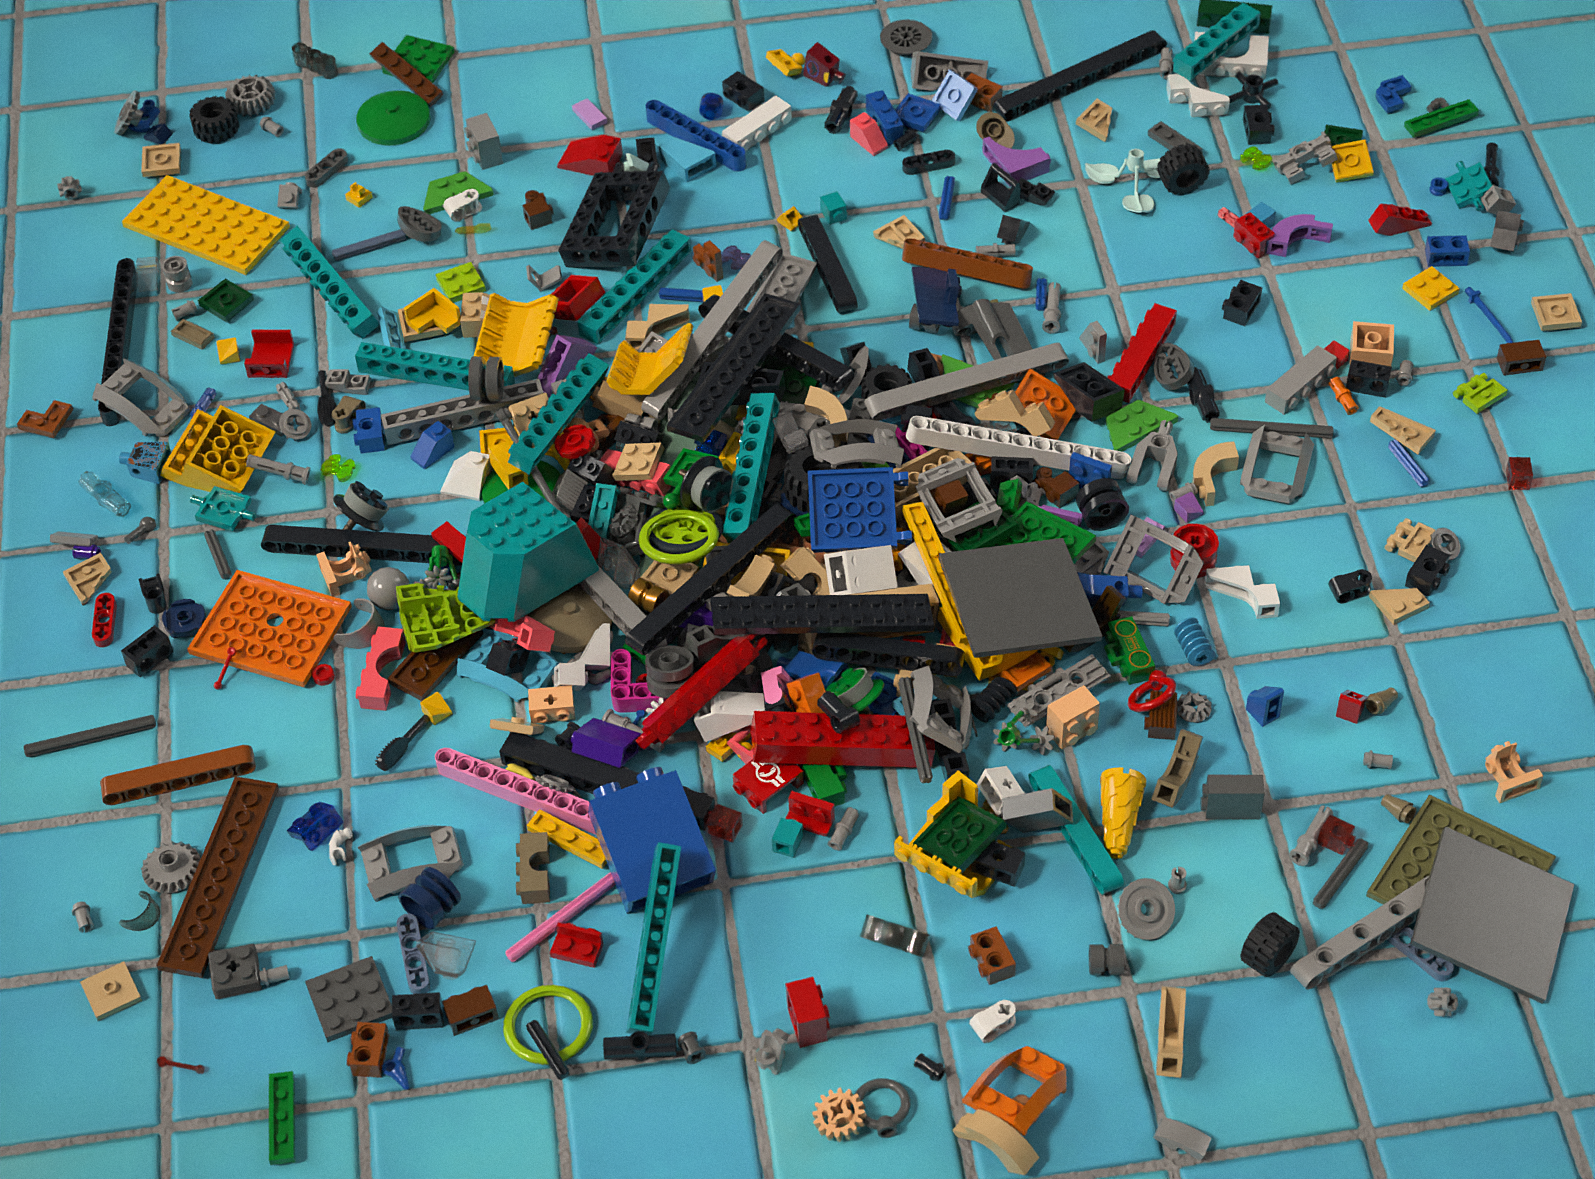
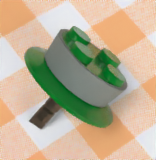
M849 668L842 673L840 679L826 687V691L833 692L847 708L853 707L857 712L861 711L863 714L874 715L868 705L880 695L884 688V682L881 679L871 680L866 668L855 670Z

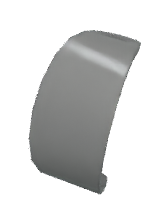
M357 598L354 600V605L362 611L371 613L370 619L364 626L352 633L335 634L334 640L341 646L361 649L371 646L372 635L376 634L378 627H385V624L370 600Z

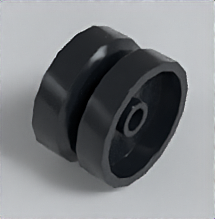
M1111 478L1091 481L1081 488L1076 496V504L1082 513L1088 528L1094 531H1104L1119 525L1129 513V505L1118 483Z

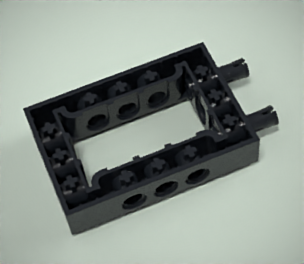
M651 161L646 171L625 172L624 163L617 162L613 172L594 174L558 249L566 267L636 265L670 190L664 171H659L661 166L658 162ZM624 200H632L617 235L596 236L599 234L598 230L601 224L605 221L604 217L607 211L611 208L610 201L624 202Z

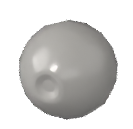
M392 567L380 568L373 572L368 579L367 596L380 609H397L399 605L397 602L396 586L408 585L410 581L399 569Z

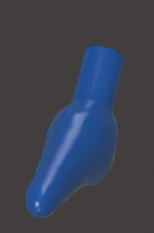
M396 1047L393 1059H388L383 1063L382 1071L386 1076L392 1077L404 1090H408L409 1081L405 1065L402 1063L405 1049Z

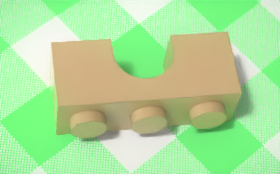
M805 547L798 548L781 564V567L794 581L801 580L806 574H811L815 577L817 588L811 595H830L826 565L823 563L819 564L815 559L816 555L808 547L806 549Z

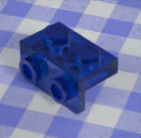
M319 801L311 805L309 811L302 817L297 818L286 831L290 837L303 841L307 849L313 851L343 824V820L333 805Z

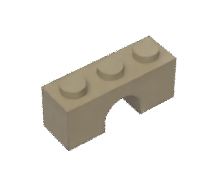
M548 833L520 834V843H516V855L520 857V862H516V875L520 876V881L516 882V895H521L522 904L550 902L548 870H534L538 865L550 864Z

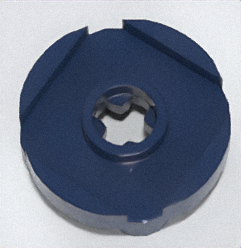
M181 599L170 604L171 608L167 612L165 609L162 615L164 628L172 638H184L196 635L206 620L204 607L201 604L195 603V600ZM183 616H187L188 619L181 621Z

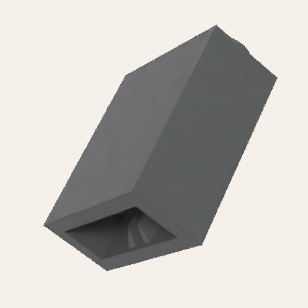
M1207 775L1206 784H1202L1203 797L1200 798V808L1205 810V819H1261L1265 795L1263 775Z
M1053 788L1002 798L1001 816L1005 822L1023 833L1072 824V801Z

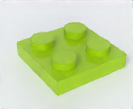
M472 262L435 274L443 293L453 303L461 301L463 293L486 292L485 285Z

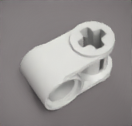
M468 189L456 196L449 197L443 204L445 211L455 222L477 214L482 209L481 203L478 201L479 193L475 189Z
M1001 1000L988 1009L974 1015L969 1024L983 1043H989L1015 1026V1006L1011 1001Z

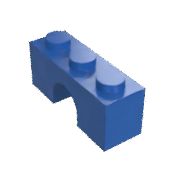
M883 90L866 94L867 114L876 122L878 121L879 128L887 144L892 145L894 140L903 135L902 121Z

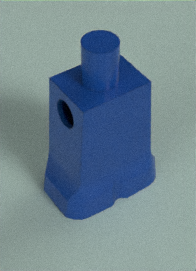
M1077 572L1091 607L1095 606L1106 586L1110 585L1126 598L1122 607L1128 598H1142V586L1128 585V576L1090 575Z
M799 651L792 660L781 656L776 665L777 667L782 666L793 680L819 672L825 691L828 685L840 679L842 673L848 669L847 663L817 659L814 655Z

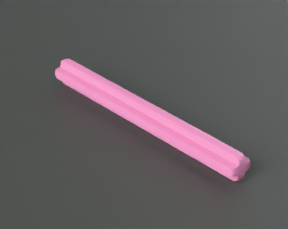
M611 872L507 949L505 952L507 958L511 962H515L556 931L558 922L566 923L614 887L616 884Z

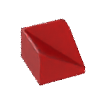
M1335 340L1324 348L1337 357L1336 370L1348 361L1349 349Z

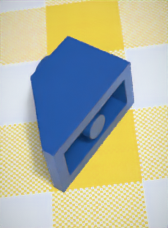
M439 421L423 431L410 456L411 460L425 470L455 447L452 431Z
M1264 686L1259 690L1252 691L1248 695L1246 710L1262 727L1280 717L1284 690L1280 687Z

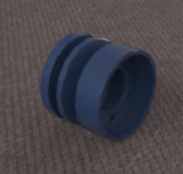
M426 867L421 875L415 878V884H409L398 896L403 909L408 914H413L418 923L428 929H434L444 919V912H450L453 906H456L461 900L460 893L451 880L432 867Z

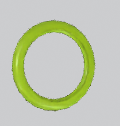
M672 510L658 514L645 523L639 533L638 541L642 551L652 560L664 564L681 565L692 563L708 555L718 542L719 531L713 520L703 513L693 510ZM673 520L695 521L705 526L708 531V540L703 546L684 554H667L657 551L650 545L649 536L656 527Z
M542 985L531 988L515 999L506 1012L503 1021L505 1041L511 1051L530 1063L549 1065L542 1053L533 1052L523 1046L515 1032V1021L518 1013L527 1003L544 996L562 997L574 1004L579 1011L581 1028L578 1036L568 1047L557 1051L563 1061L575 1056L590 1038L593 1028V1016L590 1006L577 992L559 985Z

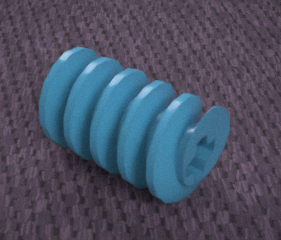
M1188 617L1176 625L1174 635L1181 645L1188 662L1193 666H1202L1215 658V652L1208 643L1209 640L1205 637V633L1202 631L1201 625L1198 624L1197 618Z

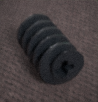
M995 677L970 702L971 712L977 719L987 723L988 718L993 719L996 713H999L1001 708H1004L1007 702H1010L1012 697L1018 694L1016 687L1003 677Z

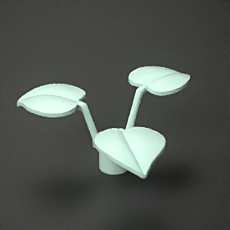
M1131 149L1128 159H1124V163L1119 171L1110 164L1085 163L1088 176L1093 181L1102 184L1113 183L1115 178L1120 177L1127 165L1131 172H1135V196L1128 195L1123 198L1122 204L1124 208L1139 213H1147L1153 210V199L1149 195H1138V178L1140 170L1149 177L1160 178L1157 172V164L1160 158L1144 161V152L1142 150Z

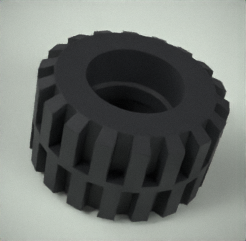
M222 96L205 97V99L199 100L190 109L189 117L194 135H196L197 139H201L202 142L220 143L221 141H227L228 138H232L233 134L238 132L239 121L234 103L228 98L224 99Z
M1181 144L1178 147L1171 148L1170 151L1165 152L1164 156H1161L1157 164V172L1165 188L1174 195L1178 193L1179 195L1188 194L1193 190H1197L1208 179V174L1210 173L1209 166L1201 150L1195 145L1191 146V144Z
M877 365V368H870V372L866 371L861 380L862 399L912 384V379L908 372L905 373V369H899L896 365Z
M1276 912L1267 914L1253 927L1247 936L1241 950V961L1262 976L1270 977L1281 969L1293 953L1299 939V928Z

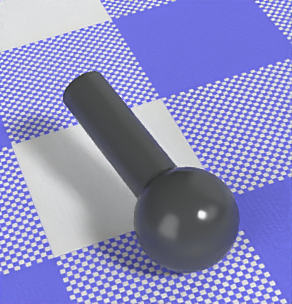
M152 517L142 518L139 527L124 537V541L130 544L143 533L153 531L156 528L155 520Z

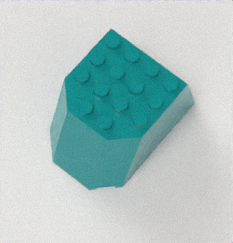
M521 482L471 511L465 541L458 600L483 621H491V618H507L508 622H515L598 572L599 567L577 524L532 488Z

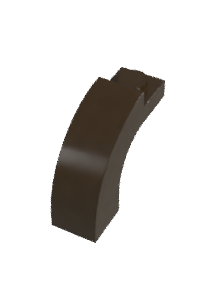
M1112 585L1106 586L1099 600L1092 608L1102 637L1107 631V624L1120 618L1121 615L1118 612L1126 600ZM1096 642L1067 645L1063 647L1070 653L1078 652L1090 647Z

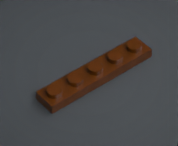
M381 42L369 53L372 59L414 94L423 98L430 107L444 96L438 87L385 43Z

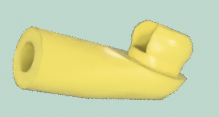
M511 763L505 768V770L536 781L535 777L524 767Z

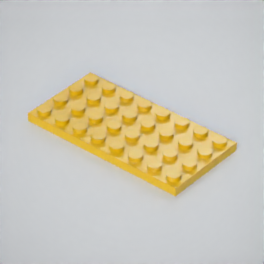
M166 175L122 221L123 227L244 275L249 273L290 228L289 222L169 175Z

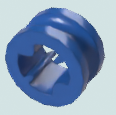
M1438 177L1431 180L1430 193L1435 196L1445 195L1448 182L1444 178Z

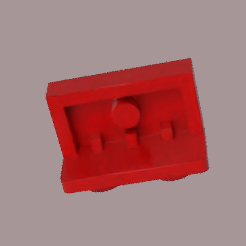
M1249 212L1235 220L1233 237L1258 259L1264 256L1266 241L1274 238L1275 233Z

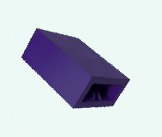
M592 718L577 731H574L571 737V743H573L572 752L621 768L638 754L639 745L635 740L642 733Z

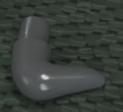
M1439 97L1431 101L1427 106V111L1432 112L1438 107L1444 108L1449 105L1444 98Z
M609 669L597 674H593L590 670H585L588 672V682L593 685L600 684L611 677Z

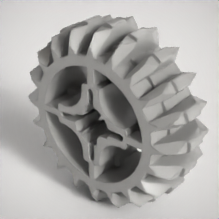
M249 74L248 77L236 78L235 82H230V86L227 87L225 97L234 103L237 115L242 114L243 117L246 115L251 117L252 114L258 115L259 112L265 113V109H270V105H273L275 100L272 83L269 82V79H265L264 76L258 77V75L251 76Z

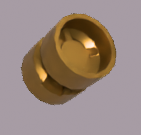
M641 577L632 585L628 597L636 606L640 608L643 606L644 610L651 613L668 598L669 593L666 589L658 585L653 586L652 582Z

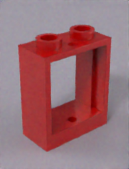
M570 275L552 293V295L559 298L556 312L553 313L555 315L554 319L577 321L605 294L598 277Z

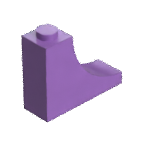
M990 137L983 139L982 153L991 164L996 163L1016 181H1019L1021 177L1025 180H1030L1049 172L1051 158L1041 147L1029 150H1016L1001 146Z
M556 335L537 378L540 380L543 393H547L548 398H550L552 395L551 383L565 379L571 370H575L580 358L584 359L588 353L594 356L597 347L583 338Z

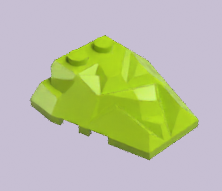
M421 583L396 586L400 621L409 651L414 653L445 646L495 624V618H491V621H483L458 600L459 587L454 591L444 590V585H437V589L424 588V584Z

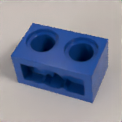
M1467 235L1427 236L1425 255L1428 267L1467 266L1470 255Z

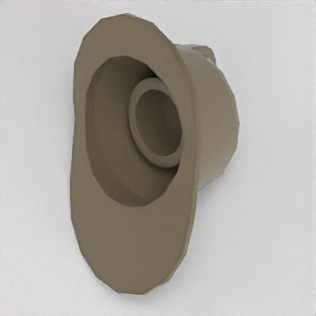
M987 112L981 115L976 125L979 137L982 140L990 137L999 145L1011 149L1015 137L1012 129L1003 117L994 112Z

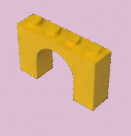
M512 440L488 447L490 464L508 490L521 482L528 485V474L508 463L511 455L508 451L513 444ZM554 444L545 454L555 458L565 471L572 460L558 455Z

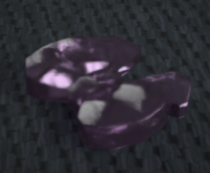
M731 245L723 250L722 263L732 259L731 269L740 270L751 255L750 253H741L737 246Z

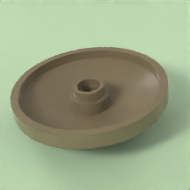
M574 585L527 614L529 617L555 631L551 650L561 653L583 652L595 630L602 624H610V631L612 628V620L578 585Z

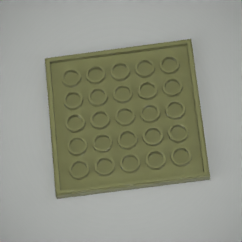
M1429 794L1370 886L1366 896L1384 905L1429 876L1441 833L1445 827L1546 872L1551 868L1556 856Z

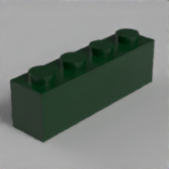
M1200 0L1197 26H1214L1223 17L1231 13L1234 8L1245 2ZM1245 3L1260 12L1259 27L1252 32L1269 33L1272 5Z

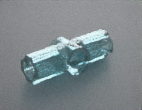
M86 471L81 475L78 481L79 485L97 500L99 506L107 508L117 517H124L129 513L131 508L130 502L116 492L110 482L102 480L93 472Z

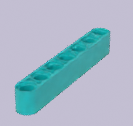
M1048 765L1029 773L1028 778L1035 792L1053 788L1072 801L1073 823L1057 827L1099 893L1104 895L1123 887L1124 880L1121 872L1053 767Z

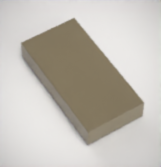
M182 319L171 330L172 336L201 350L215 338L213 332L185 319Z

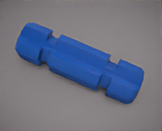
M1038 278L1035 308L1038 311H1044L1046 309L1047 280L1046 278Z
M206 388L194 406L195 408L190 412L191 419L197 409L206 412L216 396L215 389Z

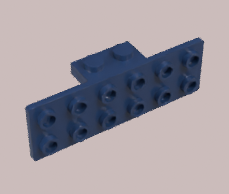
M912 267L911 273L919 323L924 325L938 324L945 327L958 326L959 319L956 302L957 297H961L962 287L960 286V277H957L956 269H948L947 272L934 268Z

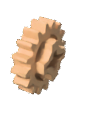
M838 1088L835 1094L832 1090H829L828 1097L821 1095L822 1103L814 1104L818 1111L812 1112L814 1119H816L813 1122L816 1128H819V1133L822 1136L826 1134L827 1139L830 1141L835 1136L838 1142L841 1141L842 1136L850 1140V1133L852 1132L858 1135L857 1127H864L862 1119L867 1118L864 1111L865 1105L859 1095H853L850 1089L843 1093L841 1088ZM851 1105L855 1109V1114H853L851 1111ZM824 1116L828 1118V1125L824 1121Z

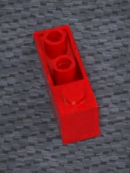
M1383 203L1379 204L1368 220L1375 233L1389 236L1432 225L1428 214L1424 210Z

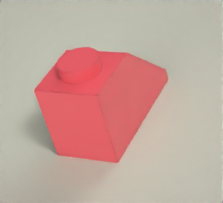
M865 112L850 120V137L873 156L888 148V144L877 122Z

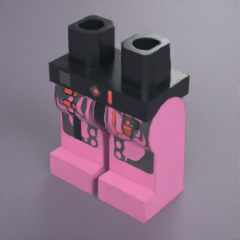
M782 666L762 672L764 697L767 704H764L765 711L796 712L787 687V683L794 681L789 677V674Z

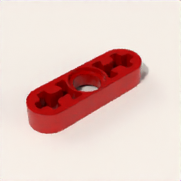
M102 593L95 600L92 638L95 645L101 648L109 646L114 638L117 604L111 593ZM103 617H109V618H110V619H109L107 622H105V623H100V622H99V620H100L101 618H103Z

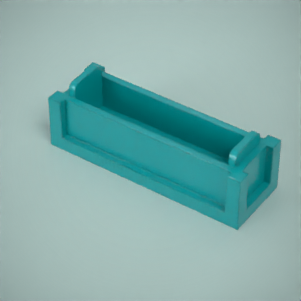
M596 483L588 524L608 544L610 535L609 525L612 523L611 519L614 517L617 497L621 490L616 485Z

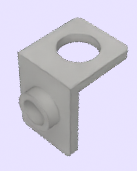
M530 265L526 266L528 280L540 292L562 279L561 267L559 265L541 275Z

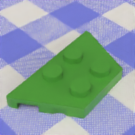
M466 171L429 182L423 211L429 215L445 210L443 204L446 199L468 189L478 191V200L494 196L493 189Z
M944 354L940 360L943 366V375L973 366ZM1015 382L955 400L978 408V404L986 400L987 397L991 398L993 393L1011 390Z
M1141 400L1123 407L1106 417L1107 430H1109V438L1112 441L1113 450L1125 451L1141 442L1151 432L1158 433L1161 421L1166 420L1165 427L1168 421L1172 422V424L1178 422V415Z

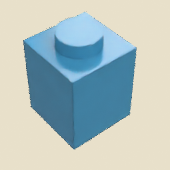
M1260 202L1247 212L1252 213L1269 229L1275 224L1276 211L1263 202Z

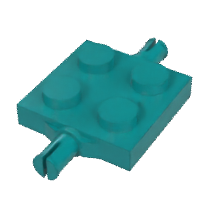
M1459 161L1461 167L1458 162L1456 163L1459 172L1445 178L1448 182V187L1459 209L1474 204L1476 210L1481 211L1479 205L1482 210L1484 209L1481 198L1492 187L1481 162L1466 168L1464 162Z
M214 486L211 492L204 498L192 495L190 498V503L200 505L199 510L195 514L196 521L233 531L241 519L245 518L255 521L257 516L255 512L247 511L252 503L251 496Z

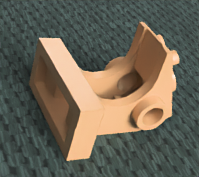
M348 542L350 551L346 553V558L340 561L328 560L324 552L316 554L319 568L333 597L340 595L339 586L363 579L372 571L369 565L370 557L365 551L361 552L359 550L360 546L358 544L354 545Z
M1510 741L1504 743L1505 747L1504 745L1494 746L1491 749L1492 753L1485 758L1487 771L1499 783L1495 795L1499 803L1540 789L1543 774L1539 769L1526 773L1518 765L1520 757L1516 752L1517 743L1511 744ZM1510 770L1514 778H1508L1504 772Z

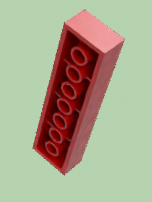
M754 711L751 739L754 763L917 767L906 716L859 714L860 724L839 734L834 731L830 718L825 713ZM923 734L931 767L936 751L934 739Z

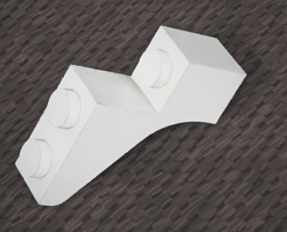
M1179 74L1168 75L1167 94L1170 104L1188 102L1191 117L1228 115L1230 102L1228 96L1195 87L1188 79Z
M1249 565L1206 569L1205 585L1207 589L1247 602L1253 608L1256 619L1278 617L1280 601L1276 585H1254Z
M604 623L595 630L579 660L572 663H559L554 668V687L572 685L573 690L580 691L588 682V672L585 670L604 671L611 665L613 652L610 651V644L613 640V632L610 631V624Z

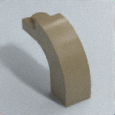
M1184 729L1180 730L1171 760L1164 774L1158 778L1151 800L1172 808L1179 802L1199 757L1197 755L1203 736Z

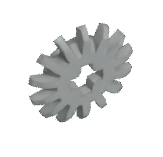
M543 775L535 777V780L540 785L549 787V789H555L556 791L572 792L575 788L573 785H569L568 781L556 776Z

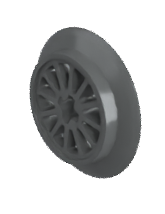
M909 19L897 20L889 23L882 29L880 41L885 48L893 53L910 56L914 52H920L929 46L932 41V32L928 26L919 21Z

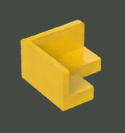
M435 288L404 307L407 325L418 334L434 324L446 334L461 325L459 307Z
M960 771L954 773L942 784V798L927 810V824L930 825L958 796L978 806V785Z

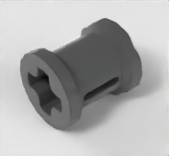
M694 1031L681 1035L677 1040L678 1046L683 1048L686 1054L685 1060L688 1064L697 1063L706 1056L704 1048L700 1047L697 1041V1034Z

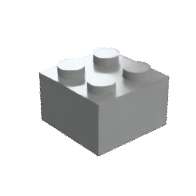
M484 113L467 118V127H464L465 134L469 138L467 147L469 152H473L475 163H479L482 170L503 164L499 135L488 114Z

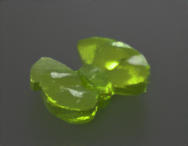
M1251 146L1240 155V161L1247 163L1253 160L1252 168L1263 170L1271 165L1272 156L1270 154H1262V151L1258 150L1257 147Z
M340 454L329 456V459L321 466L323 476L336 475L340 482L350 479L353 469L356 468L355 462L352 459H348L340 465Z

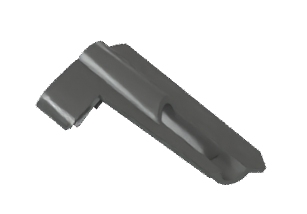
M979 299L972 305L957 311L959 325L951 327L956 336H970L971 334L978 333L994 360L1002 358L995 345L996 338H999L1007 356L1032 350L1010 303H990L987 299Z

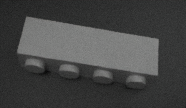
M1317 345L1267 388L1265 403L1282 414H1285L1290 409H1294L1300 400L1307 398L1315 387L1318 388L1328 376L1331 377L1335 373L1337 357Z

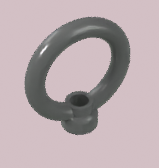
M887 1078L873 1079L864 1083L855 1092V1094L859 1095L861 1101L868 1092L877 1088H887L898 1094L901 1106L892 1117L885 1115L876 1120L867 1116V1118L862 1120L864 1126L876 1129L879 1137L890 1138L897 1133L896 1126L908 1115L910 1097L907 1090L897 1081Z

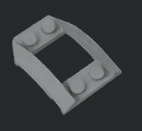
M123 358L124 364L102 385L96 384L92 399L105 403L106 407L125 417L144 436L148 434L166 436L190 413V408L184 396L153 371ZM141 377L157 386L172 399L153 419H150L137 406L122 396Z
M855 419L813 429L809 436L814 459L820 462L827 461L831 463V468L836 469L837 465L850 462H872L884 465L886 461L895 463L896 467L900 468L904 449L899 448L895 431L898 425L876 420ZM850 432L873 434L875 443H855L835 448L832 435Z
M1264 424L1253 432L1240 485L1244 486L1247 496L1289 504L1295 501L1296 496L1302 497L1314 443L1307 433L1303 439L1294 435L1288 436L1273 431L1267 432L1264 431ZM1259 449L1299 456L1293 485L1267 481L1263 478H1252Z
M956 458L919 474L918 485L915 486L943 537L956 542L955 535L984 525L988 521H992L996 526L1002 514V509L998 507L995 499L984 484L974 462L968 464L964 459ZM966 476L980 504L944 518L929 490L936 489L941 485Z
M1130 515L1103 572L1112 576H1128L1129 585H1141L1143 592L1163 604L1185 602L1204 563L1194 547L1153 524ZM1145 534L1184 553L1167 589L1128 570Z
M929 666L912 671L910 676L914 678V706L909 719L918 724L917 729L922 734L961 753L969 746L972 730L971 705L966 685L962 691L952 684L948 686L939 677L931 674ZM933 695L942 700L951 699L952 705L959 708L961 716L960 733L953 728L949 730L943 727L934 718L928 719Z
M422 825L404 828L384 834L357 847L362 854L369 882L367 886L376 902L386 894L398 893L403 891L409 884H415V878L421 875L426 867L437 869L449 879L455 871L458 872L464 865L455 830L452 826ZM431 836L438 863L410 867L394 873L391 872L386 846L411 838Z

